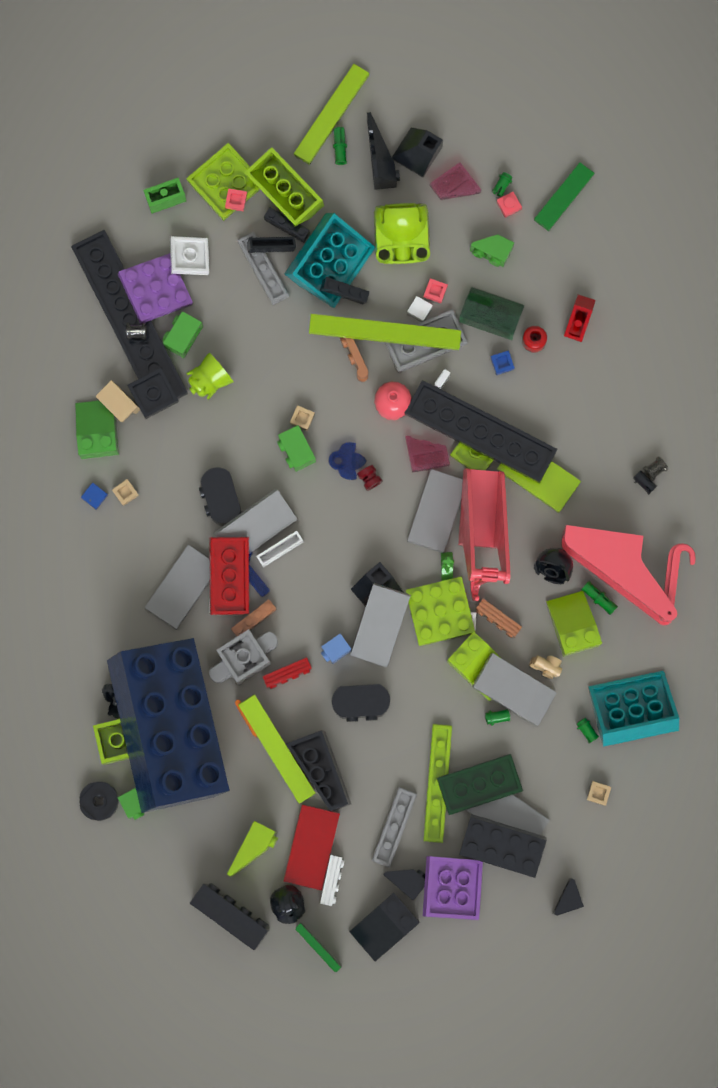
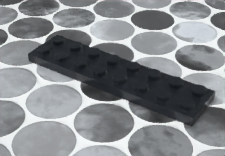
M423 380L407 410L404 412L405 415L539 484L558 450Z

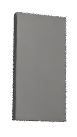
M453 309L416 324L418 326L461 330L460 347L468 344ZM385 342L398 373L453 351L452 349Z
M431 469L407 542L444 553L461 502L463 479Z
M275 488L214 532L216 537H249L250 554L295 522L297 518L280 492Z
M187 545L145 606V609L177 630L210 582L209 558L190 545Z
M377 583L373 584L351 656L384 667L388 666L411 595Z
M493 653L488 657L472 685L476 690L535 726L540 724L557 693Z
M514 795L467 809L473 815L539 835L550 821Z

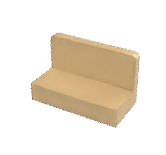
M112 380L96 395V398L120 422H124L132 413L137 414L140 411L139 406Z

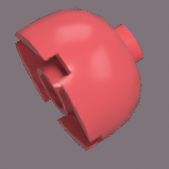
M391 381L379 387L375 394L374 404L382 417L387 420H398L405 415L404 412L407 410L412 397L405 385Z

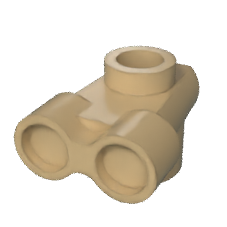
M537 655L531 659L529 667L543 672L542 675L544 677L553 679V677L560 676L562 661L553 656H547L545 659Z

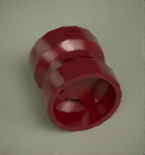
M370 465L357 473L359 479L363 480L366 491L377 487L383 482L381 477L376 474L374 465Z

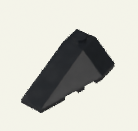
M367 112L374 190L397 188V181H400L399 170H395V163L371 112Z

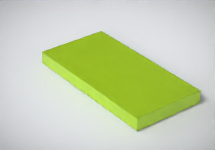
M554 462L550 463L540 484L502 464L497 468V471H503L507 478L558 513H560L581 483L579 479Z

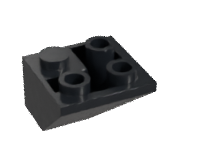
M410 128L392 156V159L419 176L424 177L441 151L443 139L428 130Z
M381 562L369 570L351 588V591L365 607L374 583L403 592Z

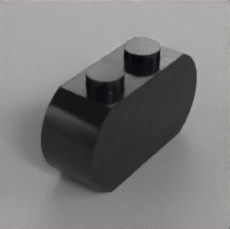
M220 467L211 468L206 471L201 478L202 487L199 488L201 498H206L205 512L207 517L211 516L214 523L224 526L242 513L232 477L229 471Z
M380 684L340 686L332 697L334 712L340 718L346 719L347 722H358V718H366V721H376L378 717H382L388 711L390 706V695L386 688Z

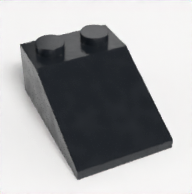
M393 892L349 932L376 962L420 922Z

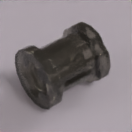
M146 322L138 325L127 323V340L131 338H143V340H146Z
M658 456L656 461L648 467L644 466L643 470L648 478L654 481L660 473L668 471V466Z

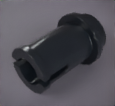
M640 470L633 477L634 483H638L649 495L657 485L645 475L646 472L643 473Z

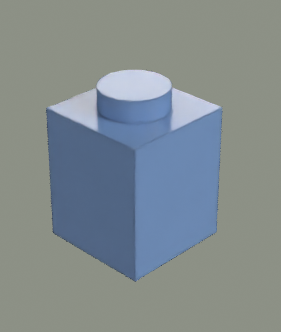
M341 633L321 646L323 650L321 655L326 662L331 661L332 664L352 651Z

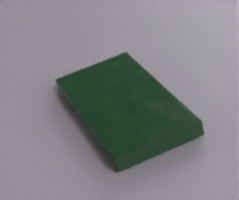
M511 754L437 778L448 815L523 791Z

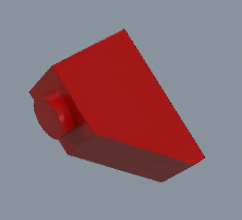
M577 295L564 337L582 342L596 300Z

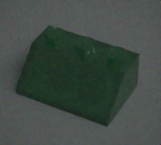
M471 287L459 322L513 340L525 305Z

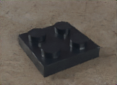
M162 368L127 385L145 420L179 402Z

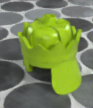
M211 353L205 356L198 367L186 373L191 375L188 382L191 385L189 390L192 394L197 393L200 397L208 395V400L219 388L234 382Z

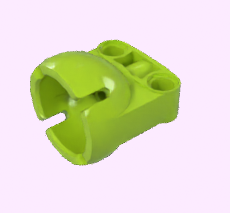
M397 203L375 207L376 259L380 263H417L426 261L430 257L429 212L426 204ZM421 247L427 250L426 255L423 257H419L416 254L417 249ZM382 249L389 251V256L385 259L379 256V252Z

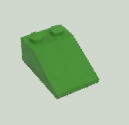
M100 401L75 403L76 436L80 458L88 459L119 455L115 416Z

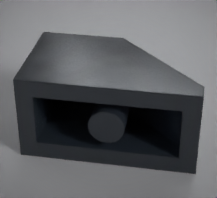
M411 869L387 871L383 874L412 900L425 887V874L420 869L417 872Z

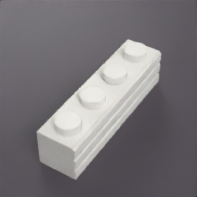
M295 531L256 557L264 568L302 544L303 539Z
M330 855L320 904L332 906L336 903L337 897L334 896L335 892H338L339 889L337 882L341 879L342 875L340 868L344 866L342 857Z

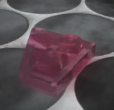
M460 162L430 183V187L440 200L481 193L480 187Z
M405 436L412 473L450 466L445 445L432 444L430 441L413 439L411 436Z

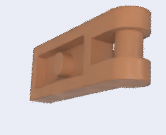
M341 337L340 341L343 348L347 347L350 353L347 356L351 365L355 364L357 368V379L360 382L367 381L368 369L354 339Z

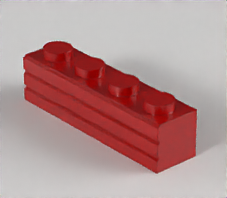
M306 657L262 677L267 688L273 689L277 687V684H285L291 678L293 680L299 678L300 674L306 675L310 673L312 668Z

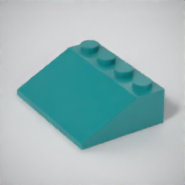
M325 213L284 274L298 286L332 308H335L342 297L321 291L322 280L328 277L350 285L375 249V246L335 213Z
M664 670L588 686L603 747L679 731L680 718Z

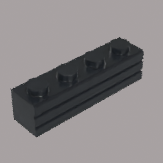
M269 207L264 215L266 222L291 236H295L296 239L305 243L310 235L309 229L300 224L294 226L286 216Z
M295 236L249 237L247 241L248 253L294 252L296 248Z
M328 277L322 280L321 291L362 305L367 303L369 291Z

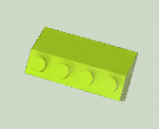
M272 147L244 172L294 226L311 219L324 207L323 200Z

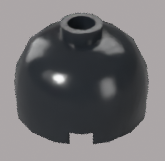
M550 548L539 554L534 563V570L537 575L541 573L546 576L544 580L561 585L565 581L568 582L573 572V561L565 550Z

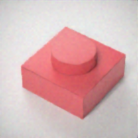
M228 188L225 209L244 212L247 191Z
M514 192L496 201L505 218L522 210V206Z
M430 278L424 298L442 303L448 284Z

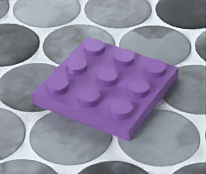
M170 253L118 272V276L140 324L193 304L180 274H171Z
M427 856L423 916L479 920L483 862L470 859Z

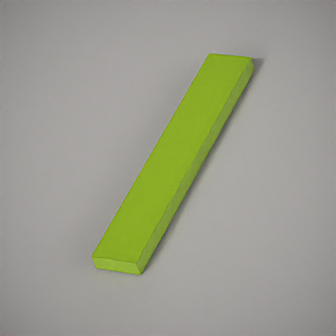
M355 64L352 65L294 152V156L309 165L311 164L369 77V72Z
M255 694L239 703L238 706L298 803L300 804L316 794Z
M433 724L423 840L425 842L443 843L446 806L437 778L449 773L452 726Z

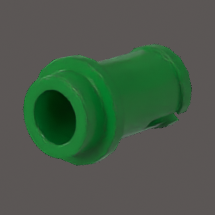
M506 172L499 174V180L492 193L496 194L498 192L497 196L503 197L509 183H512L513 177Z
M509 710L488 711V713H485L486 724L493 726L494 723L509 722Z
M585 717L576 723L578 726L577 730L580 729L588 743H591L599 735L590 725V720H587Z

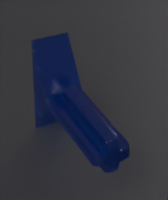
M253 552L249 554V583L261 597H264L270 592V589L250 566Z

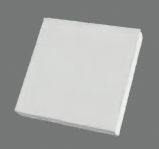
M171 236V274L209 275L208 238Z

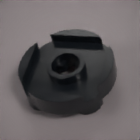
M105 782L88 784L80 793L79 803L82 813L91 820L103 821L110 818L118 808L117 792L110 784ZM96 796L98 798H100L101 796L104 798V804L102 806L94 805L96 802L94 798Z

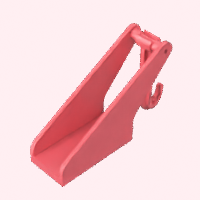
M470 468L463 470L458 545L464 548L473 601H479L480 585L487 582H497L498 580L503 581L504 584H509L510 582L506 488L503 471L496 472ZM474 547L497 548L501 571H498V568L489 567L475 569Z
M570 525L565 526L561 543L563 550L569 556L660 625H668L677 617V610L674 604L680 554L682 551H687L689 553L690 565H694L696 558L693 548L684 543L677 544L671 548L668 554L663 591L641 559L642 535Z

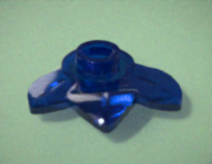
M352 442L343 444L339 451H335L329 456V465L333 469L338 470L340 476L347 480H356L357 474L355 470L363 467L367 462L365 457L355 452L356 443ZM340 458L342 462L336 464L334 460Z

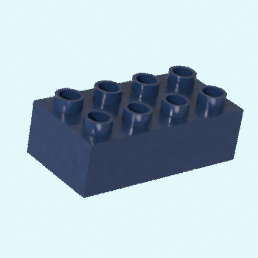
M194 638L120 651L108 659V669L141 813L214 798L230 791Z

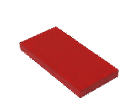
M209 537L210 615L249 614V537Z
M302 805L284 882L322 891L340 813Z

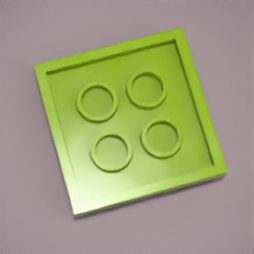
M229 143L186 178L187 182L223 221L236 211L225 209L228 188L247 191L246 201L260 190L244 173L250 166Z
M462 576L406 590V593L411 595L409 606L419 646L475 632Z

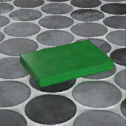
M302 923L296 927L295 930L334 972H337L342 967Z

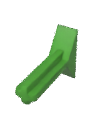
M452 552L441 553V581L453 579L454 560Z

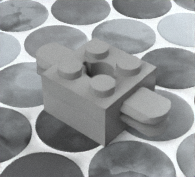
M248 629L216 650L222 661L210 668V678L215 683H223L233 676L237 684L240 685L271 665L266 654L278 646L276 635L272 632H265L255 639Z

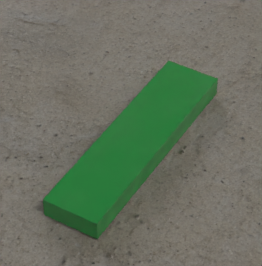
M579 163L535 217L534 221L547 231H550L595 173L582 163Z

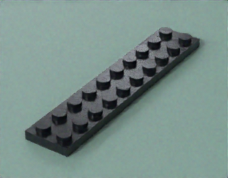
M105 230L72 245L71 248L137 378L140 379L162 368L177 398L179 399L187 395L188 392L151 320L142 324L138 320L118 276V272L124 270V267Z

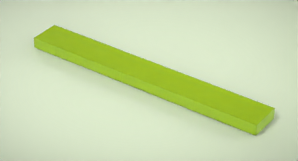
M318 314L310 315L309 334L452 350L460 349L461 330Z

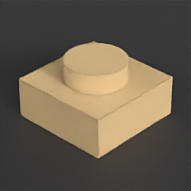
M297 405L290 424L294 426L299 425L301 429L308 431L315 412Z
M128 479L112 489L123 506L139 496Z
M592 781L587 800L606 806L611 787Z

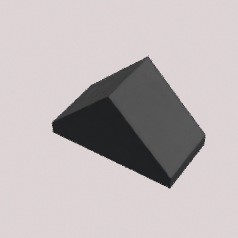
M569 878L552 913L556 916L584 907L576 882L572 878Z

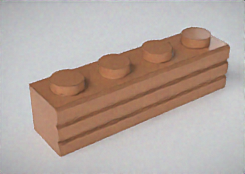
M268 599L232 627L231 630L236 636H239L248 629L252 630L277 609Z
M482 599L476 607L477 614L480 616L484 615L488 622L496 624V627L501 631L503 629L510 638H515L522 628L485 599Z

